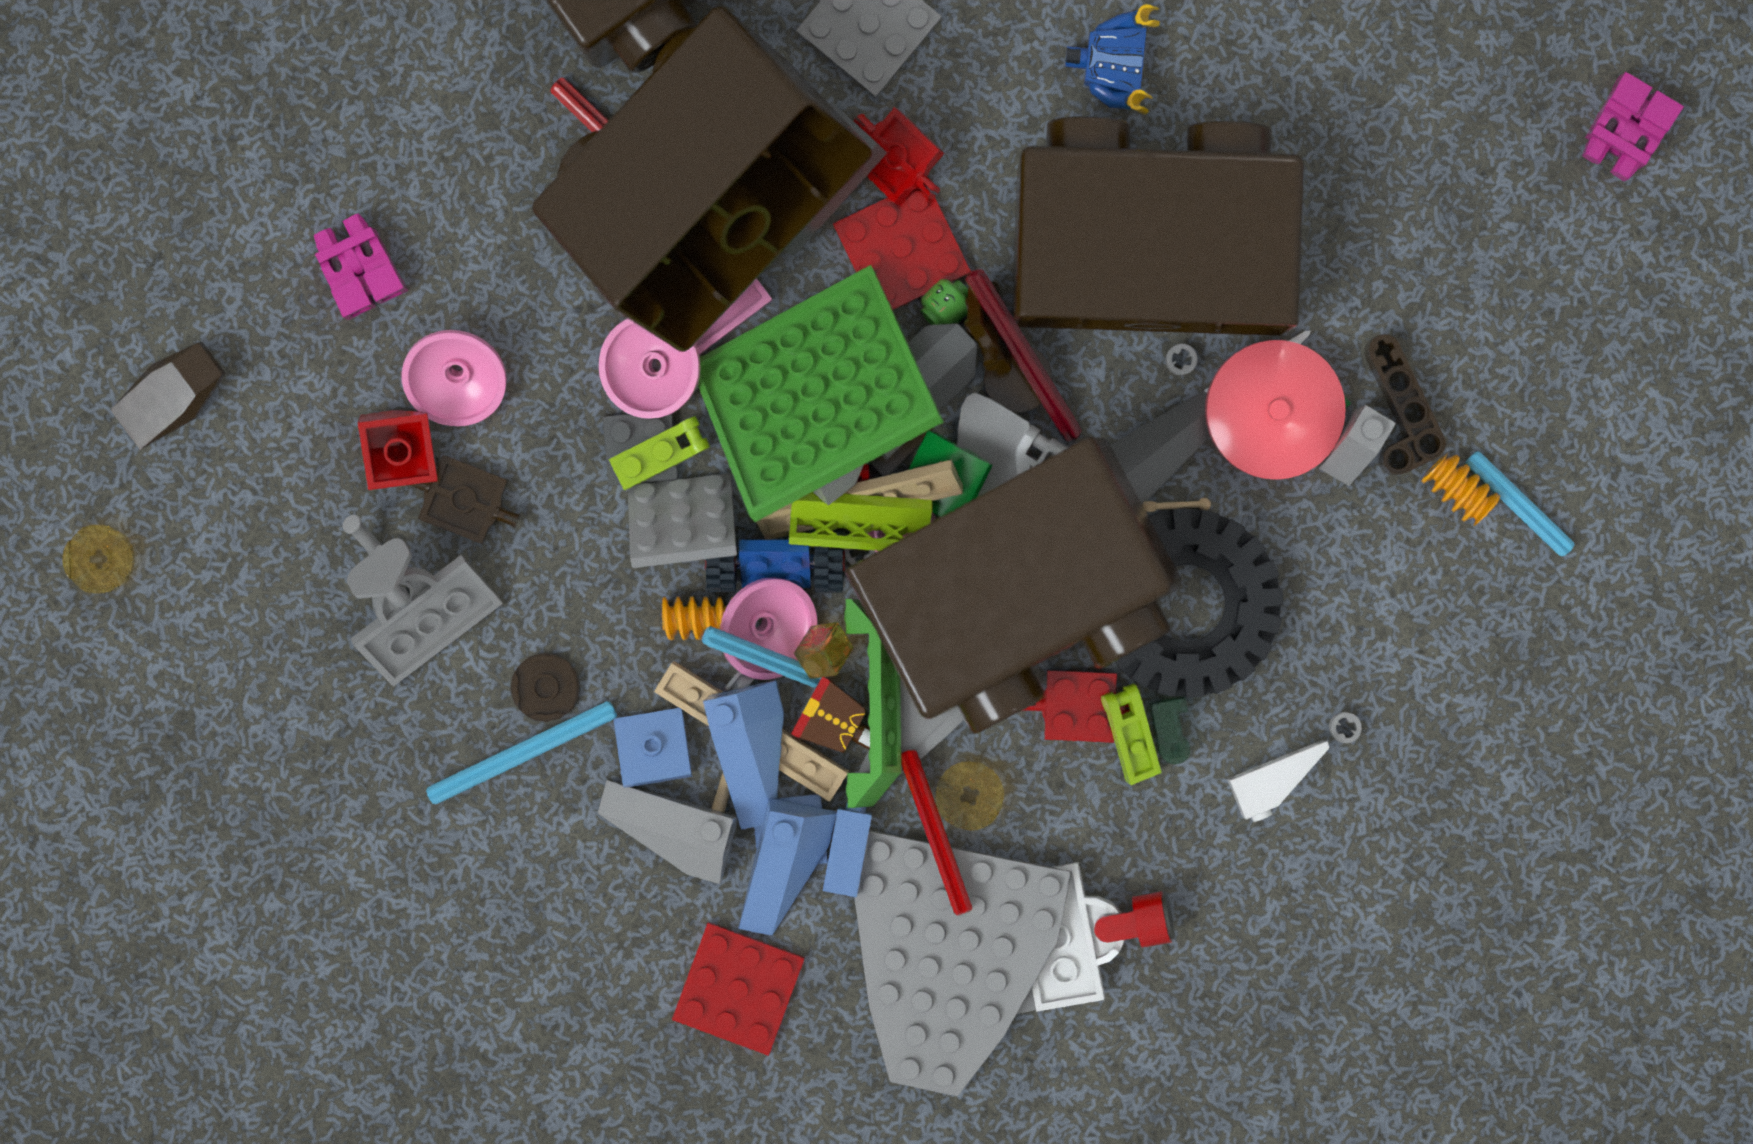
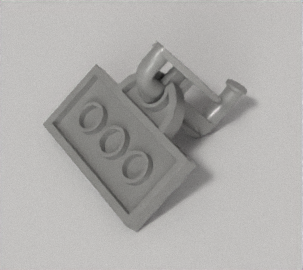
M350 515L344 520L343 530L348 534H352L369 555L350 571L347 583L356 598L372 597L373 610L377 616V619L350 639L354 647L393 687L503 604L496 592L462 555L438 573L432 575L425 569L408 567L412 554L402 539L395 538L382 545L362 524V520L358 515Z

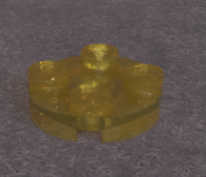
M89 525L77 531L78 533L67 542L63 551V568L68 578L72 579L74 584L79 586L78 588L94 594L109 593L123 586L129 580V576L134 568L135 556L133 547L124 533L107 525ZM97 549H101L102 554L107 556V562L103 563L101 569H97V564L90 561V557L96 555Z
M958 762L947 768L937 782L935 793L937 809L946 822L957 828L969 831L982 829L991 824L1002 809L1004 800L1002 782L994 770L981 762ZM969 786L971 790L978 789L979 795L975 797L976 803L974 805H970L968 801L962 802L959 796L964 794L963 788Z

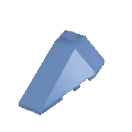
M776 680L712 694L703 701L711 736L741 830L761 826L768 799H777L778 775L782 749L781 739L782 727L784 725V710Z
M772 798L768 799L739 922V929L766 935L774 934L828 849L837 815L836 811Z

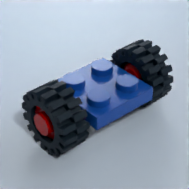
M843 530L833 531L839 536H844ZM739 540V554L705 559L707 592H736L737 568H740L742 588L764 578H782L795 583L801 588H811V569H814L815 593H843L845 551L844 548L815 546L814 556V554H810V546L791 545L789 540Z

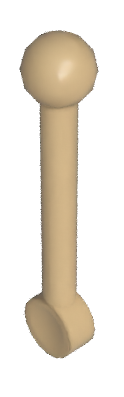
M1208 498L1188 502H1143V508L1147 512H1155L1160 509L1186 508L1208 510L1211 507V502Z

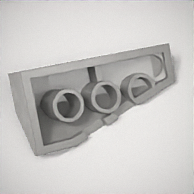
M610 780L606 781L598 810L599 815L685 874L721 884L738 823L737 816L635 787L624 788L621 783Z

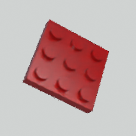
M919 187L914 189L900 206L893 203L887 197L833 223L855 272L857 273L870 265L872 266L893 311L922 297L940 279L954 282L971 272L936 198L929 199Z
M708 922L672 1020L769 1056L805 957Z

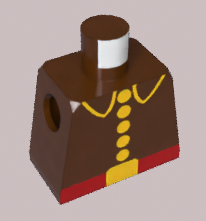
M823 675L791 735L842 753L845 752L851 740L869 750L870 727L861 722L867 708Z

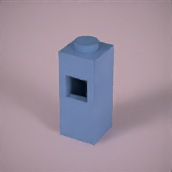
M846 802L845 808L838 807L823 891L857 897L872 817L871 812H865L866 807L848 808V802Z

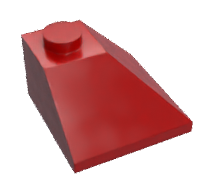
M391 410L360 415L357 424L368 490L438 481L427 412Z

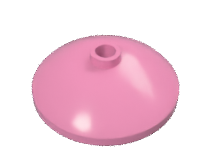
M629 319L619 323L609 333L601 348L599 375L606 394L621 410L639 418H660L676 412L692 397L700 378V356L696 344L685 352H679ZM654 359H658L661 363V369L658 372L652 369Z
M443 330L423 337L410 349L402 367L403 389L412 406L418 412H427L428 419L447 426H467L486 419L498 408L506 389V370L499 354L485 340L465 331ZM452 365H459L463 370L456 371L452 368Z
M764 578L745 586L732 598L723 614L720 630L803 662L814 643L812 642L811 645L806 646L800 645L811 643L812 640H804L812 633L810 630H817V614L811 598L801 587L782 578ZM762 618L761 625L756 627L757 620ZM724 653L728 662L737 671L750 678L770 680L783 676Z

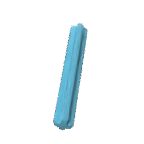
M1474 452L1466 460L1465 464L1470 466V470L1474 474H1478L1480 480L1490 486L1491 491L1498 493L1500 499L1559 556H1565L1573 549L1574 542L1481 452Z
M712 626L707 627L702 636L703 644L808 686L817 687L822 678L821 670Z

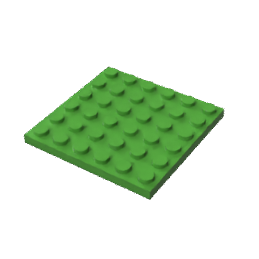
M871 265L700 357L701 370L698 387L748 514L754 522L944 422L878 276Z

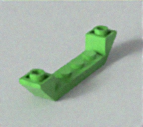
M846 599V610L844 612L846 634H869L867 654L869 657L868 691L870 693V714L868 716V725L870 727V749L868 753L870 772L847 773L846 795L848 797V808L873 807L901 773L900 675L860 600Z

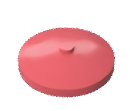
M1284 340L1254 343L1231 355L1215 373L1208 388L1205 403L1206 425L1212 442L1219 453L1240 471L1264 479L1296 477L1310 471L1323 462L1340 438L1346 413L1345 397L1341 383L1328 362L1310 348Z

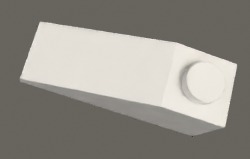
M1320 740L1227 778L1242 817L1245 819L1251 817L1253 822L1271 816V809L1278 807L1330 748L1328 742Z

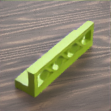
M811 492L791 503L789 544L880 551L904 538L903 535L906 533H913L931 522L932 500L843 494L828 506L814 492ZM797 525L812 526L816 531L813 533H797ZM837 528H845L851 534L839 536L833 531ZM872 530L882 531L886 536L882 539L872 538L868 533Z

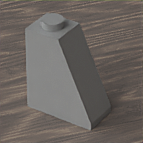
M1366 405L1354 409L1343 427L1336 446L1324 459L1319 469L1345 485L1350 486L1379 453L1396 423Z

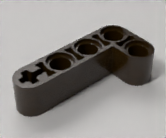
M1387 334L1372 338L1365 346L1364 354L1404 436L1403 439L1387 446L1381 451L1379 465L1388 475L1396 476L1407 473L1438 458L1446 448V440L1396 338ZM1377 342L1381 346L1388 345L1390 351L1386 353V358L1389 364L1397 361L1399 366L1389 368L1383 373L1381 367L1388 365L1384 356L1377 357L1375 355V350L1379 348ZM1393 373H1399L1405 379V387L1401 392L1393 390L1389 384V378ZM1408 404H1414L1420 409V418L1416 423L1408 421L1405 417L1404 411ZM1424 435H1429L1435 440V450L1431 454L1424 453L1420 448V440ZM1393 450H1398L1404 455V464L1400 469H1394L1389 464L1388 457Z

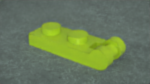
M696 416L608 459L624 491L711 447L707 438L703 439L698 429L700 424ZM685 434L691 445L681 449L676 438Z
M1132 683L1124 686L1123 691L1113 694L1109 692L1102 695L1101 702L1108 716L1125 781L1133 785L1161 774L1160 764L1137 686ZM1129 704L1130 711L1121 715L1119 707Z

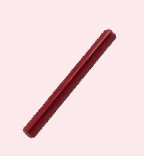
M979 268L970 272L966 278L968 286L1060 434L1067 442L1073 439L1076 440L1082 432L1080 425L1014 321V318L985 271Z

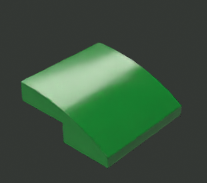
M928 430L908 470L948 460L952 461L962 482V494L932 501V512L942 517L977 498L993 464L971 450L959 447L939 433Z

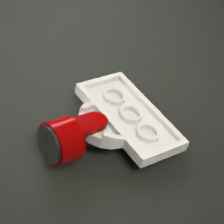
M1079 862L1052 866L1072 872L1059 940L1032 986L1036 1012L1105 1000L1099 965L1110 962L1120 952L1126 939L1139 938L1142 948L1172 943V939H1175V931L1167 894L1159 891L1133 896V911L1122 913L1111 901L1105 898L1085 896Z

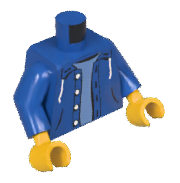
M1145 4L1137 11L1119 14L1097 25L1095 31L1089 34L1087 48L1067 46L1065 67L1085 69L1084 85L1089 86L1090 93L1109 108L1134 109L1143 115L1149 112L1148 109L1140 106L1143 99L1153 98L1150 94L1141 90L1147 29L1141 27L1143 25L1148 27L1159 26L1160 21H1149L1148 19L1151 11L1159 10L1156 6Z

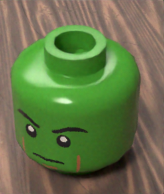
M940 279L921 297L923 307L920 310L921 314L931 325L959 324L968 315L965 299L968 297V288L959 280L952 283L947 279Z

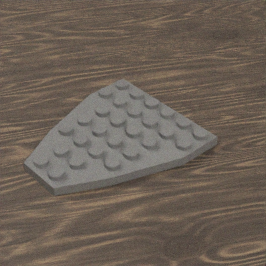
M869 830L858 894L855 897V906L869 1009L888 1077L892 1083L958 1097L1007 1033L1058 942L1072 871L951 847L972 904L970 912L956 915L953 912L929 842Z

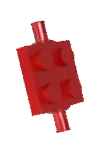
M896 107L891 110L883 121L876 125L864 114H859L857 118L860 121L854 119L853 122L887 152L867 177L898 206L918 187L929 199L936 197L932 191L938 194L940 188L927 176L945 153Z
M1047 670L1045 698L1022 711H1042L1045 721L1044 740L1114 743L1108 716L1101 702V696L1109 692L1116 694L1117 673ZM1129 704L1119 707L1121 715L1130 711V709H1126V707H1129Z

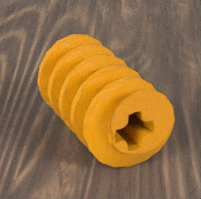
M1447 452L1427 471L1421 482L1424 484L1433 479L1435 483L1431 492L1435 493L1444 489L1445 493L1441 501L1445 503L1454 499L1455 503L1451 511L1454 513L1462 508L1465 509L1461 520L1465 522L1474 518L1473 526H1475L1497 505L1500 495L1494 493L1486 497L1490 486L1485 483L1476 487L1480 476L1474 474L1467 477L1470 466L1465 464L1456 468L1460 457L1453 455L1446 458L1449 453Z
M663 596V630H665L669 640L675 639L678 630L682 640L689 638L691 630L694 633L695 639L701 640L707 627L712 626L720 630L721 620L727 606L724 605L721 596L717 597L715 606L710 605L708 596H704L701 606H697L694 596H690L687 606H683L680 596H676L673 606H669L666 596Z

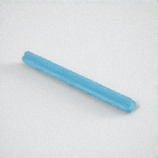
M606 701L427 787V795L432 804H438L615 719L617 717L616 710L611 702Z

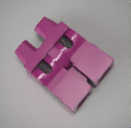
M1624 72L1617 78L1607 100L1593 121L1590 130L1585 136L1589 140L1582 154L1585 159L1597 165L1602 162L1608 151L1617 156L1618 159L1610 172L1622 181L1629 180L1637 169L1647 164L1662 138L1669 131L1684 107L1659 91L1649 95L1652 87L1627 72Z
M359 213L343 221L350 237L340 242L332 228H327L314 234L319 251L315 256L329 283L341 315L347 320L375 308L376 305L371 296L374 297L375 302L383 304L409 291L377 231L370 227Z

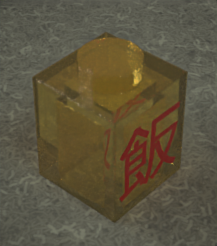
M833 622L810 626L794 651V655L808 677L814 679L838 675L854 647L839 623Z

